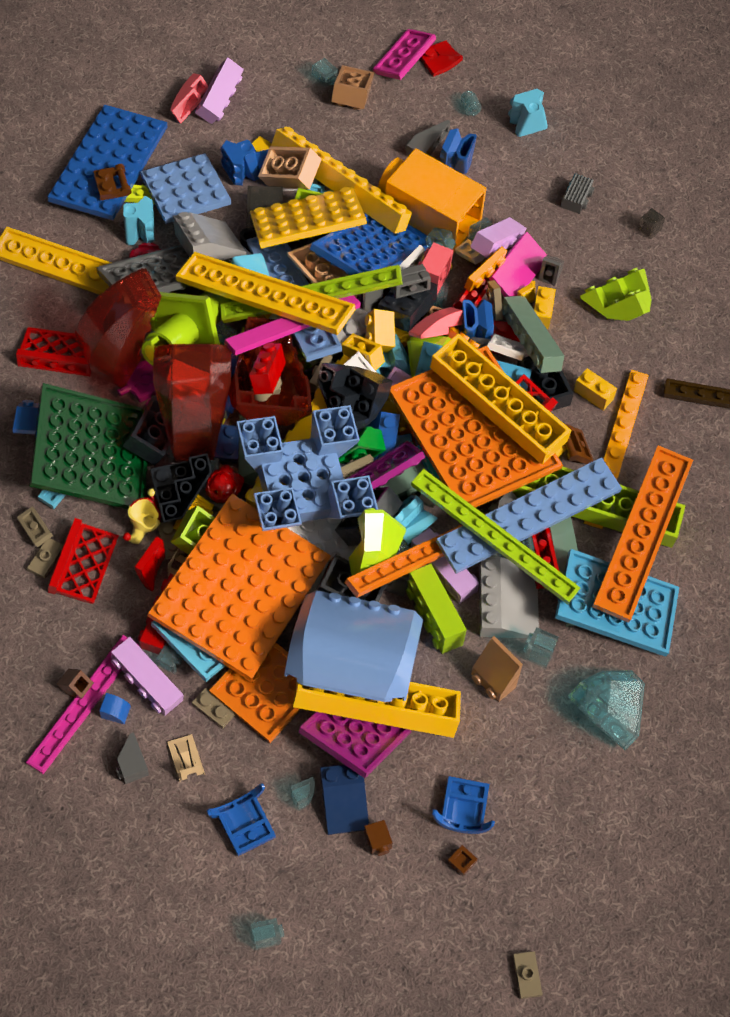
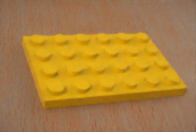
M344 187L334 192L327 191L317 196L310 195L300 200L292 199L287 203H275L270 207H258L250 211L261 249L367 224L366 216L353 187Z

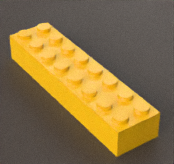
M459 333L432 356L430 368L539 463L544 464L568 441L571 433L570 428Z
M296 679L293 707L454 738L460 722L461 692L410 682L406 701H403L402 698H392V702H381L301 685Z

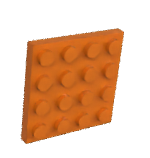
M277 643L274 644L251 681L230 668L209 690L211 694L269 743L276 738L301 710L300 708L293 707L297 678L290 674L287 677L284 676L288 652Z

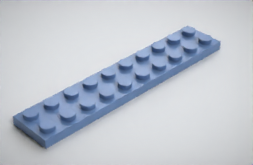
M257 237L247 239V246L251 254L261 253L263 255L270 277L298 286L309 284L303 272L287 256V253L291 251L287 243L261 249ZM312 326L293 333L306 362L342 351V346L335 334Z
M601 457L485 515L521 542L621 492L622 487ZM461 526L436 539V543L455 574L499 553L465 526Z

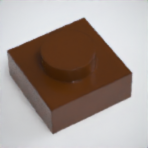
M463 845L448 859V863L462 876L478 861Z

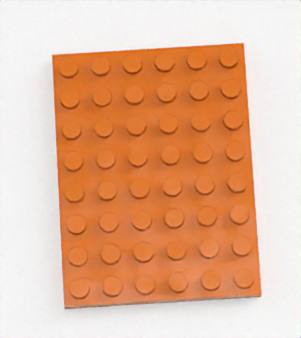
M488 346L478 349V351L502 370ZM432 369L391 386L389 393L443 484L475 508L562 469L563 464L556 453L544 464L539 463Z
M231 494L147 616L251 681L304 600L305 595L308 594L330 560L331 555L288 528L262 531L257 509Z

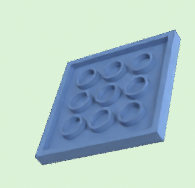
M206 153L141 171V178L165 224L173 222V215H178L181 212L200 214L231 205V198Z

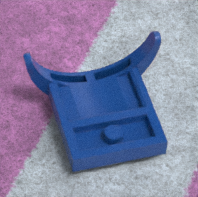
M449 776L442 815L436 809H433L432 815L434 820L440 826L459 833L481 834L489 831L495 824L493 820L484 823L490 784Z
M263 783L230 803L207 810L209 817L219 818L237 856L276 838L257 800L265 790Z

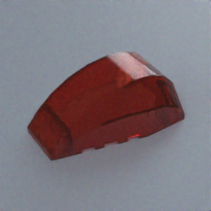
M141 268L125 276L100 294L87 307L75 330L76 342L90 369L95 375L118 387L126 386L140 361L141 356L139 352L145 343V334L150 332L151 329L150 319L155 317L161 299V294L146 268Z
M248 317L244 332L275 321V319ZM291 335L269 342L282 344L286 364L280 376L282 381L280 394L271 395L266 401L259 402L254 399V392L251 391L253 387L249 376L252 370L251 363L256 361L263 345L237 355L229 386V398L232 407L245 420L275 416L277 425L288 426L312 414L309 380L304 375V368L298 360L297 350L291 343Z
M169 344L154 346L153 384L175 461H188L189 457L208 453L209 461H214L232 386V352L227 345Z

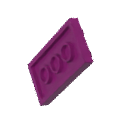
M406 441L346 479L369 475L372 488L375 489L378 486L385 485L394 476L401 475L407 468L419 464L420 460L424 459L425 456L419 448Z

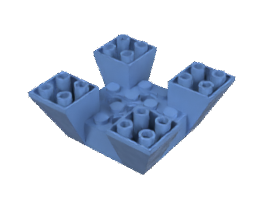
M350 405L313 410L311 439L282 443L275 416L236 422L244 458L258 473L263 491L254 493L262 531L302 525V522L318 519L360 516L368 508L378 510L369 475L344 479L338 458L360 440Z

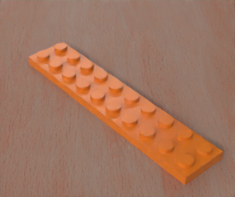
M659 445L657 446L592 606L593 608L628 623L631 621L691 468L692 459Z

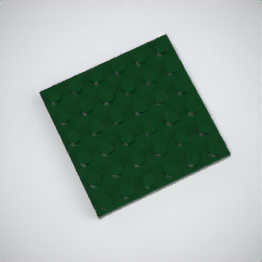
M43 383L40 389L29 486L129 509V506L135 500L145 497L147 461L123 447L142 408Z

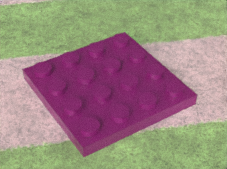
M321 712L313 714L299 729L301 735L363 778H366L412 731Z

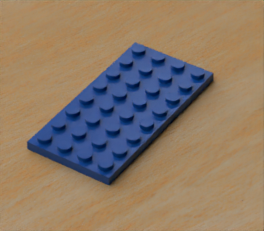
M104 105L48 195V202L114 220L127 196L100 200L93 171L123 164L126 170L127 183L132 189L168 127L167 122ZM118 175L113 176L116 188H121Z
M365 214L367 224L331 232L313 242L310 250L318 257L329 261L331 265L344 270L347 275H354L400 265L419 245L424 247L426 251L427 248H431L433 242L436 243V240L409 224L406 231L393 233Z

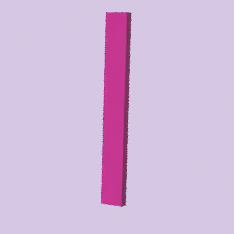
M354 295L339 298L340 300L355 304V309L360 308L361 302ZM283 317L225 339V345L234 355H238L311 326Z
M122 635L90 677L94 684L82 699L74 698L26 761L27 765L41 774L46 772L122 671L121 668L118 670L112 664L111 652L128 639L126 636Z

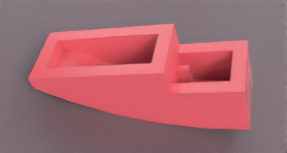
M193 73L188 78L171 106L170 111L179 123H182L200 104L201 96L208 88V84L199 74Z
M449 307L434 312L416 324L409 331V336L423 339L449 334V327L463 324V310Z

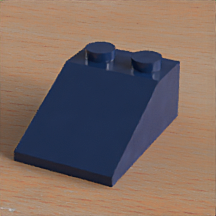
M346 765L320 768L328 835L364 831V826L369 825L364 778Z

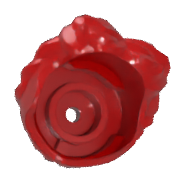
M224 465L219 470L211 473L207 479L206 493L214 502L226 503L231 494L237 496L241 492L244 478L240 474L235 473L229 465Z

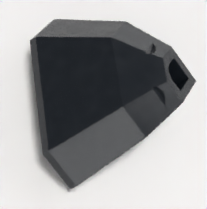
M331 363L321 364L317 379L327 408L351 406L358 433L377 417L389 397L393 383L392 380L364 368Z
M208 453L189 457L188 461L150 469L163 523L183 519L212 473Z

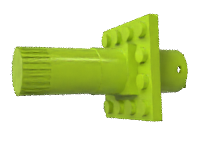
M147 291L144 297L153 332L146 337L145 343L142 345V354L146 361L156 367L160 364L168 365L172 362L216 367L222 354L216 324L222 320L221 304L234 300L208 291H204L199 296Z

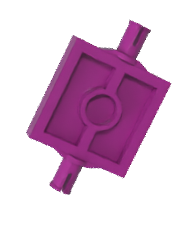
M144 360L121 372V377L125 381L126 386L117 389L118 394L121 397L131 392L141 403L152 395L168 389V376L166 372L172 370L174 363L172 362L164 366L160 364L156 367Z

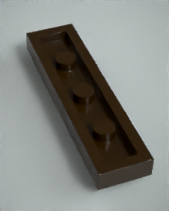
M668 378L665 381L664 398L730 409V389Z

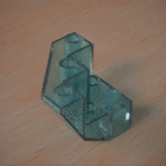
M632 670L601 671L581 681L568 695L571 701L622 749L626 750L638 738L645 683Z

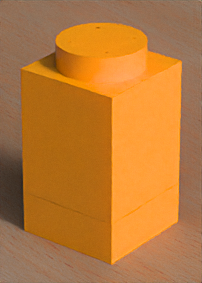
M417 148L406 160L400 157L393 159L379 181L378 187L383 193L392 196L396 202L405 205L412 212L409 225L434 239L436 244L453 250V253L455 248L463 243L482 220L486 187Z

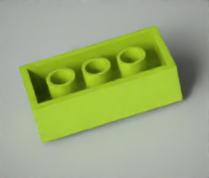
M432 564L410 572L406 592L409 599L414 600L417 614L423 617L426 632H431L435 649H440L441 653L444 654L463 646L467 629Z

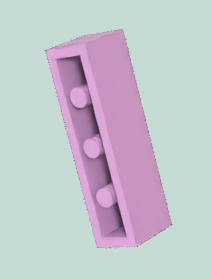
M227 57L219 65L195 113L208 123L213 124L216 120L219 121L224 115L223 109L230 103L229 97H232L236 91L235 86L242 79L241 74L244 69Z
M509 217L478 231L470 247L486 258H489L501 247L505 249L512 248L527 228Z
M429 528L411 541V548L439 534ZM445 556L429 563L432 564L443 586L459 604L478 591L479 581L474 574H470L467 569L455 574Z
M131 637L111 652V662L118 670L122 669L127 681L130 684L134 683L139 688V694L144 699L148 698L152 702L151 706L158 714L161 712L164 716L167 715L183 701L184 695Z

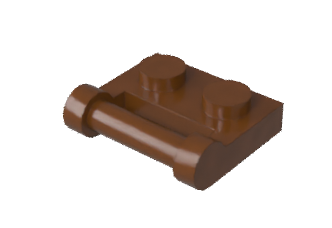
M123 164L93 171L100 200L124 197L132 193L131 187L126 180V170ZM117 175L119 177V181L121 184V188L118 189L116 188L115 181L113 178V176Z
M565 424L571 429L569 439L565 443L569 461H578L586 465L593 462V457L582 430Z

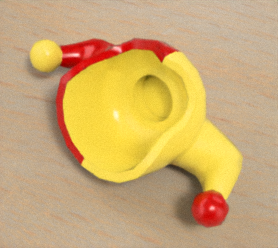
M154 489L147 491L149 498L137 499L129 506L128 516L133 525V531L131 535L130 533L123 534L125 541L139 544L146 533L154 531L160 525L162 517L158 509Z

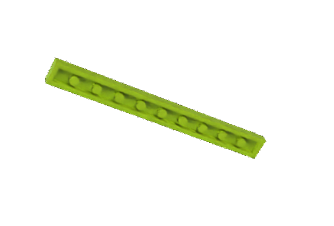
M395 265L301 287L339 299L403 285L401 267ZM237 301L221 304V316L224 323L270 314V312Z
M425 469L411 482V486L567 605L579 592L581 587Z

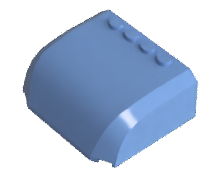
M316 590L305 595L293 631L284 676L287 677L290 674L297 678V682L301 685L381 702H392V698H402L403 701H406L423 619L416 611L400 608L397 605H385L377 601H366L356 597L341 596L338 593Z

